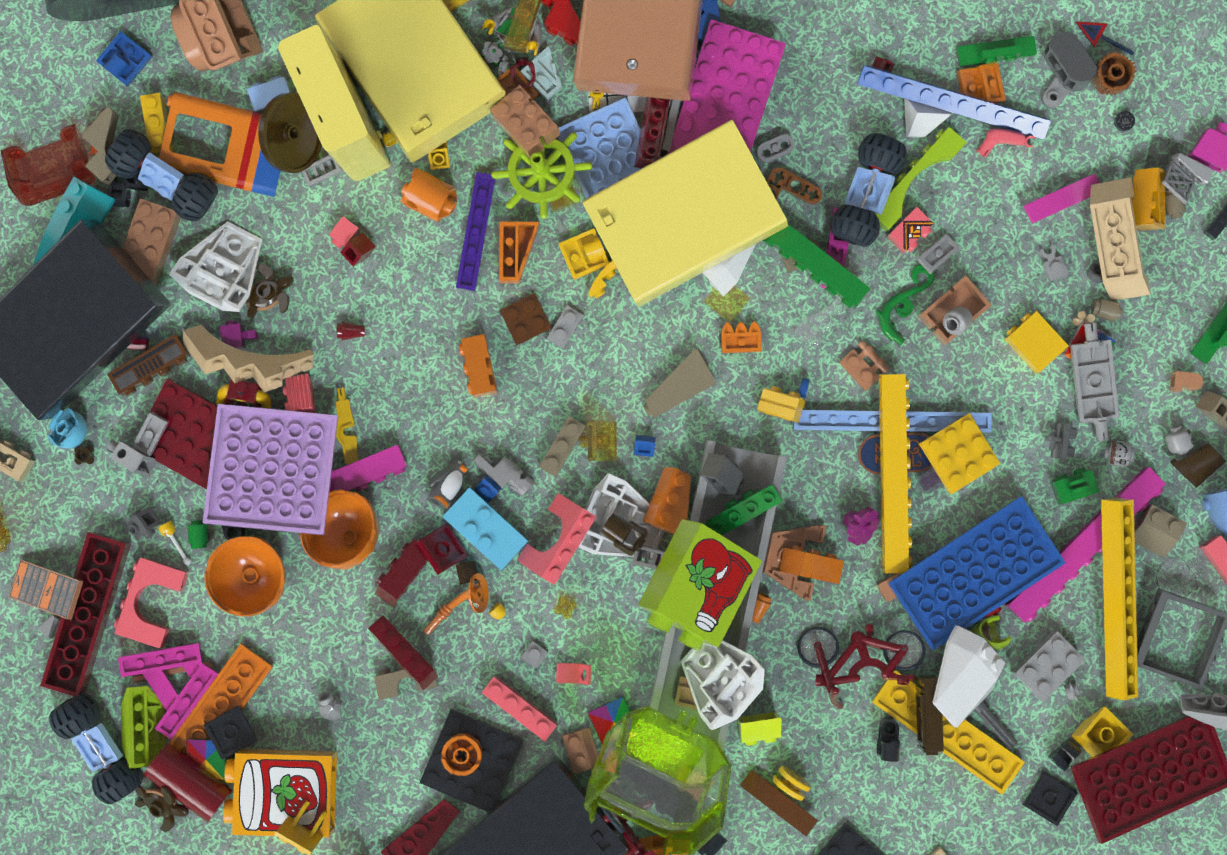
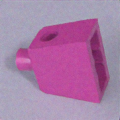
M1219 122L1215 130L1211 128L1205 130L1187 156L1219 173L1227 169V124Z

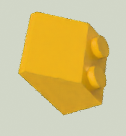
M1102 707L1084 720L1071 737L1091 757H1094L1128 742L1133 733L1106 707Z

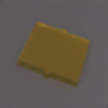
M733 286L724 297L713 287L712 292L704 300V303L727 322L731 323L738 313H742V308L750 298L736 286Z

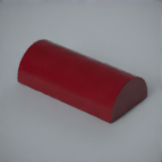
M170 743L164 746L143 774L160 788L162 786L167 787L177 801L207 823L232 792V789Z

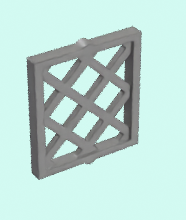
M1171 161L1162 184L1186 204L1195 181Z

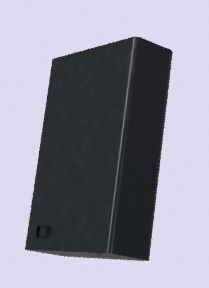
M80 219L0 298V378L37 420L52 419L171 306V303L98 221Z
M555 755L437 855H624L630 846L623 834L612 823H607L602 816L605 813L602 808L595 802L562 760Z

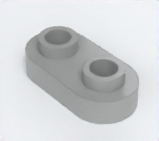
M1056 77L1043 93L1042 103L1045 107L1054 109L1062 103L1070 91L1065 89ZM1050 95H1054L1056 100H1051Z
M783 134L762 143L757 149V158L763 163H770L790 154L795 145L793 138ZM782 142L787 143L788 147L786 149L781 147ZM768 150L770 155L764 156L763 151Z

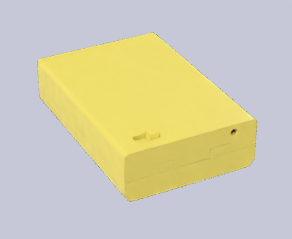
M337 0L315 15L318 26L411 163L490 114V109L505 97V90L443 0Z
M314 25L280 41L278 46L279 52L319 140L328 154L354 181H360L389 168L391 162L381 143V139H383L382 134L379 130H375L348 69L318 25Z
M733 120L724 123L582 201L638 307L788 227V222Z

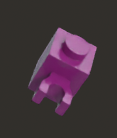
M227 321L225 325L220 326L222 342L234 348L246 349L245 340L258 339L257 331H244L243 325L237 324V321Z

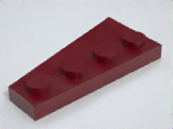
M444 798L380 853L383 855H428L460 810Z

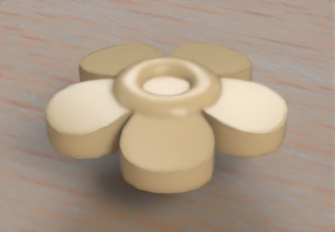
M1080 311L1078 317L1073 319V325L1079 327L1082 321L1089 324L1095 320V316L1091 313L1087 315L1085 311Z

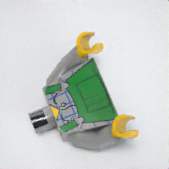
M527 0L522 9L512 6L510 9H505L496 14L493 18L485 20L482 29L486 27L490 29L488 32L490 35L495 29L496 36V33L500 37L505 36L509 39L510 43L526 50V53L529 50H534V55H537L538 47L542 41L541 25L538 23V18L532 15L536 5Z

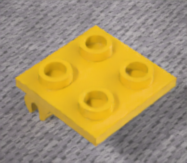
M306 801L296 818L294 819L288 815L274 835L279 837L282 842L296 847L299 852L311 855L323 835L317 833V830L327 812L323 811L312 831L298 823L310 802Z

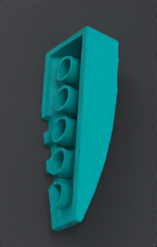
M73 177L46 228L33 266L80 219L96 220L102 225L116 199L87 182Z

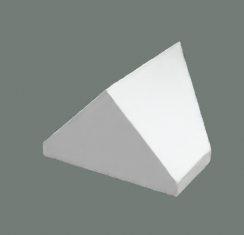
M904 98L906 137H926L951 114L945 110Z

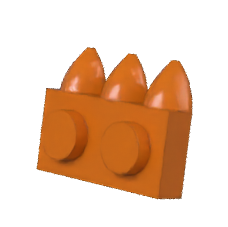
M755 321L750 325L749 332H747V328L742 322L737 325L735 333L728 322L723 326L721 333L722 354L762 352L761 330Z

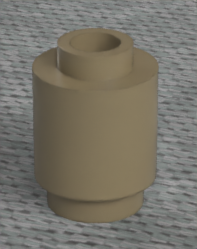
M1171 191L1165 192L1166 216H1171V219L1183 217V213H1186L1185 204L1173 195Z
M1095 299L1091 314L1095 315L1096 318L1115 322L1116 319H1120L1123 309L1120 308V303L1105 299Z

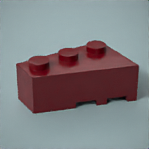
M414 539L410 544L406 542L400 550L402 555L399 559L395 557L388 566L390 568L387 574L383 573L376 582L379 585L375 595L393 608L428 562L416 543L417 541Z

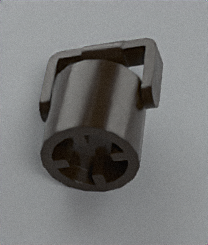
M613 513L600 534L614 542L616 548L629 556H633L645 543L647 530L635 522H628L616 513ZM632 529H634L642 536L636 540L633 549H630L623 543Z

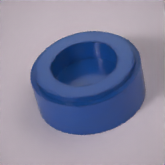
M802 378L799 390L800 397H807L810 384L809 378Z

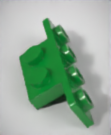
M1028 36L958 46L957 54L959 66L981 63L990 65L997 63V61L1005 60V62L1017 60V58L1035 56L1037 50L1035 37Z
M1227 302L1191 351V354L1204 364L1210 361L1219 348L1227 347Z
M773 484L762 490L759 488L754 491L749 489L742 494L740 499L736 500L733 498L726 502L723 511L708 519L705 524L718 534L724 535L778 505L783 499Z

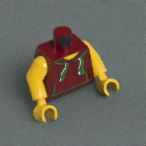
M231 379L230 384L219 388L216 405L224 404L271 409V398L256 383L245 381L234 383Z

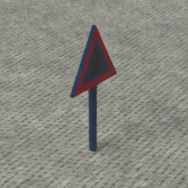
M1076 22L1093 47L1096 46L1101 38L1130 55L1134 54L1132 50L1102 35L1108 24Z

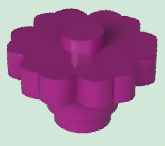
M868 506L866 509L861 508L859 512L848 511L845 514L843 524L848 529V541L859 546L861 543L866 544L872 538L873 532L876 531L879 523L876 510Z

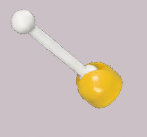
M172 520L158 527L157 529L163 536L171 538L183 558V563L189 565L191 559L186 557L173 535L175 526Z

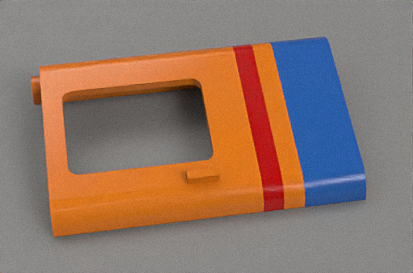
M175 91L173 95L169 94L167 106H170L159 159L184 174V176H188L191 173H201L210 177L217 184L275 197L280 171L273 168L267 162L260 148L258 127L262 113ZM181 113L232 127L226 159L223 164L170 151L178 114Z

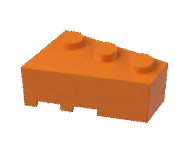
M500 222V284H520L540 227L539 222Z
M485 334L461 339L462 344H459L461 356L465 357L466 363L463 364L465 375L469 377V383H467L469 394L477 398L498 393Z
M664 467L643 522L673 536L681 520H687L691 475L675 467Z
M792 546V549L784 548L779 571L839 584L844 561L838 560L837 555L825 553V556H820V551L809 549L807 553L804 552L802 547Z

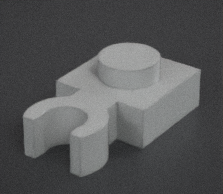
M1054 245L1049 246L1050 254H1046L1044 249L1039 250L1040 256L1046 259L1042 267L1049 282L1069 274L1062 257H1055L1056 249Z

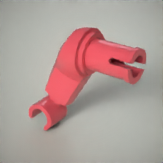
M990 129L986 132L985 140L976 151L986 158L996 144L1033 147L1028 145L1027 140L1029 138L1035 139V137L1025 136L1023 133L1010 129Z

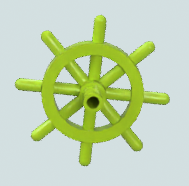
M571 132L562 143L555 139L549 145H546L543 137H540L544 149L539 153L532 154L530 158L513 141L508 138L504 140V145L513 152L508 163V170L493 171L491 176L494 179L509 178L513 189L516 191L506 203L508 209H512L523 198L529 202L538 203L540 217L546 219L548 217L547 203L561 198L564 194L575 203L580 201V196L570 189L575 178V171L590 170L593 165L591 162L574 163L568 147L577 138L575 132ZM545 148L555 150L545 159ZM561 155L566 161V164L552 165ZM521 160L531 166L530 168L518 169ZM566 172L562 181L552 174ZM532 175L523 186L519 183V176ZM547 180L555 186L554 189L547 191ZM538 181L539 192L530 191L531 187Z

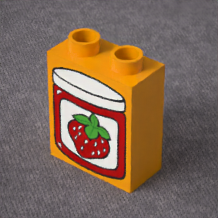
M241 749L235 753V759H227L225 782L234 783L233 799L225 800L223 820L224 823L232 824V835L276 836L274 834L288 815L295 819L304 803L308 801L310 804L298 823L312 831L319 817L325 811L327 815L319 826L317 833L329 838L335 831L337 751Z

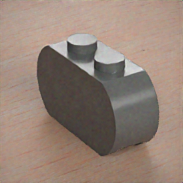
M1070 32L1055 34L1044 50L1045 60L1063 87L1069 91L1077 92L1084 90L1096 74L1097 66L1094 60L1086 52L1082 42L1078 40L1076 35Z

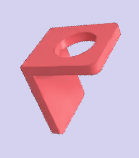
M558 663L556 682L590 685L591 665ZM584 670H586L587 674L586 679L583 677Z

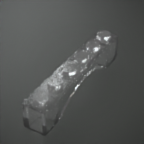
M854 245L847 255V270L863 282L868 275L866 273L868 267L871 266L873 268L879 260L877 255L880 251L871 245L868 247ZM837 296L824 310L803 318L790 336L809 349L812 346L817 347L823 339L820 336L824 330L828 331L833 325L834 321L831 319L835 314L839 316L845 308L840 302L842 299Z

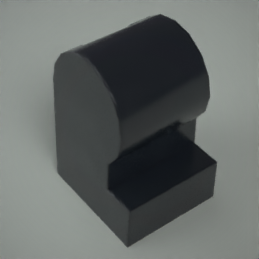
M1069 738L1048 757L1065 772L1073 760L1080 755L1082 749Z

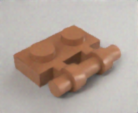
M862 340L858 344L863 350L860 354L852 349L838 363L866 391L879 379V376L875 373L876 370L880 369L885 374L890 368L885 364L886 361L873 351L874 348ZM865 356H868L875 363L872 367L863 360Z

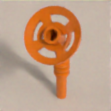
M480 573L474 574L470 579L467 590L447 604H443V607L437 611L438 614L423 631L430 635L443 619L446 620L447 616L453 612L452 609L467 598L474 612H484L489 599L488 585L485 577ZM474 579H477L479 583H474Z

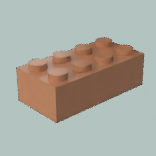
M140 198L122 248L157 287L181 217L172 209Z

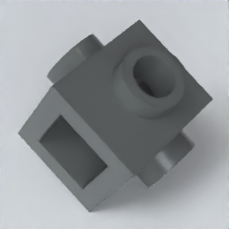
M149 507L143 511L138 510L130 516L132 519L126 525L136 540H139L143 537L148 539L156 533L155 529L162 522L153 509Z

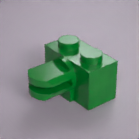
M1083 467L1074 470L1073 475L1067 476L1066 473L1055 477V481L1050 482L1058 505L1100 492L1092 469L1086 470Z

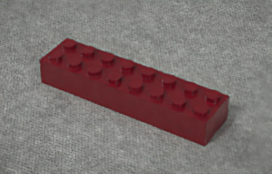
M87 532L73 577L82 580L83 584L72 620L62 617L60 619L40 684L41 687L75 697L81 693H86L131 543L96 532Z

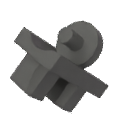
M1055 423V430L1052 429L1051 437L1045 436V441H1050L1049 449H1052L1051 458L1067 459L1068 457H1074L1075 449L1068 445L1069 439H1076L1078 429L1071 427L1070 423Z

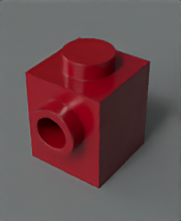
M361 233L348 241L340 253L354 267L367 259L376 246L364 233Z

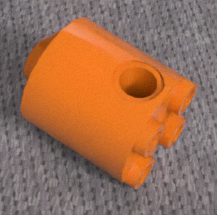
M415 168L411 175L412 180L409 184L405 183L401 193L403 196L400 202L435 222H440L442 218L450 216L456 208V187L421 169Z

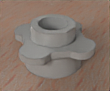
M1069 680V684L1064 685L1069 700L1075 699L1077 701L1078 695L1081 694L1077 683L1073 684Z

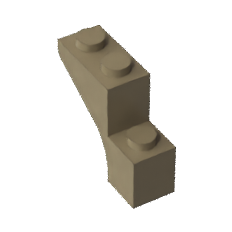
M108 106L97 114L96 120L88 124L81 135L98 151L90 156L85 167L107 185L116 178V175L108 169L105 163V156L113 143L119 118L118 113Z

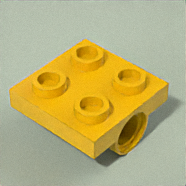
M594 228L558 243L573 280L600 270L609 264L604 248Z

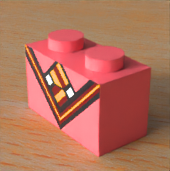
M916 207L887 238L903 254L907 250L911 252L918 245L916 241L921 236L925 238L932 231L930 227L934 223Z

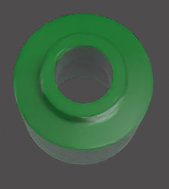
M203 520L191 521V525H187L188 544H190L191 549L207 548V524H203Z

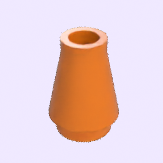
M758 592L752 617L753 622L760 623L762 617L772 604L770 596Z

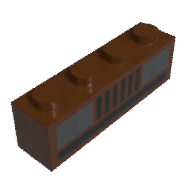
M174 334L107 375L117 393L128 397L137 392L136 388L139 386H147L154 382V377L158 375L164 376L171 372V367L175 365L181 366L188 362L187 358L191 354L183 345L181 337Z

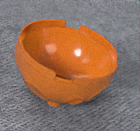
M334 490L329 493L325 535L300 533V540L303 549L313 561L328 568L345 570L361 564L375 550L380 533V525L373 505L364 496L356 492Z
M240 536L230 539L218 546L208 559L204 574L206 590L215 605L229 614L237 616L261 614L274 606L284 592L285 567L283 560L269 542L259 537Z

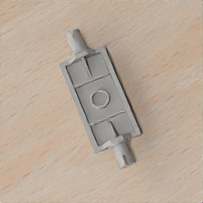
M1097 322L1084 323L1086 341L1070 345L1078 422H1093L1096 429V441H1104L1103 439L1107 441L1109 440L1107 423L1110 419L1120 418L1112 343L1110 339L1098 340Z

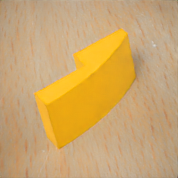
M447 141L428 153L431 170L450 167Z
M613 261L599 273L589 291L591 299L593 297L596 299L601 297L606 292L604 289L607 287L603 280L606 278L608 281L617 274L615 272L617 267Z

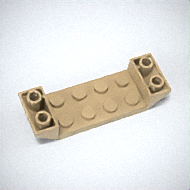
M1131 177L1091 185L1090 209L1102 279L1111 301L1151 295L1148 275H1144L1131 199V197L1135 196Z

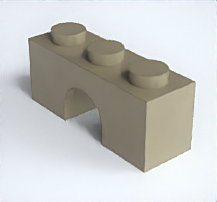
M569 416L539 468L557 477L586 426Z
M426 660L427 663H428V664L435 670V672H436L434 662L429 663V661ZM401 666L397 667V671L390 672V669L378 671L379 675L374 676L379 700L400 695L399 683L401 679L411 678ZM438 678L434 680L426 689L438 687ZM416 683V685H417V690H418V691H421L422 689H421V688L419 687V685Z

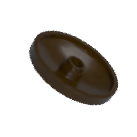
M282 93L274 97L266 105L258 127L259 144L265 159L273 168L285 173H299L308 169L319 156L322 144L299 93Z

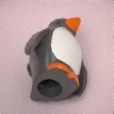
M455 460L449 466L433 475L429 482V486H432L427 501L441 508H448L449 503L450 506L456 503L462 493L463 475L468 470L463 461Z

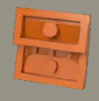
M998 63L961 69L956 72L961 93L994 103L1006 101Z

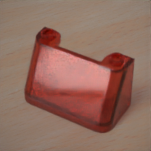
M75 124L61 129L59 133L60 141L27 153L18 146H10L0 150L7 185L22 205L32 206L63 195L73 177L88 184H92L95 181V175L85 167L89 157L79 129Z

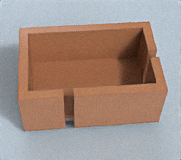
M520 85L490 109L493 119L529 158L532 154L539 153L544 149L540 137H543L544 143L549 145L560 135L559 128L555 122L532 100L531 96Z
M967 276L961 278L918 315V318L928 329H934L932 334L943 346L957 336L950 334L944 328L943 317L948 311L958 306L965 307L972 314L974 321L992 306Z

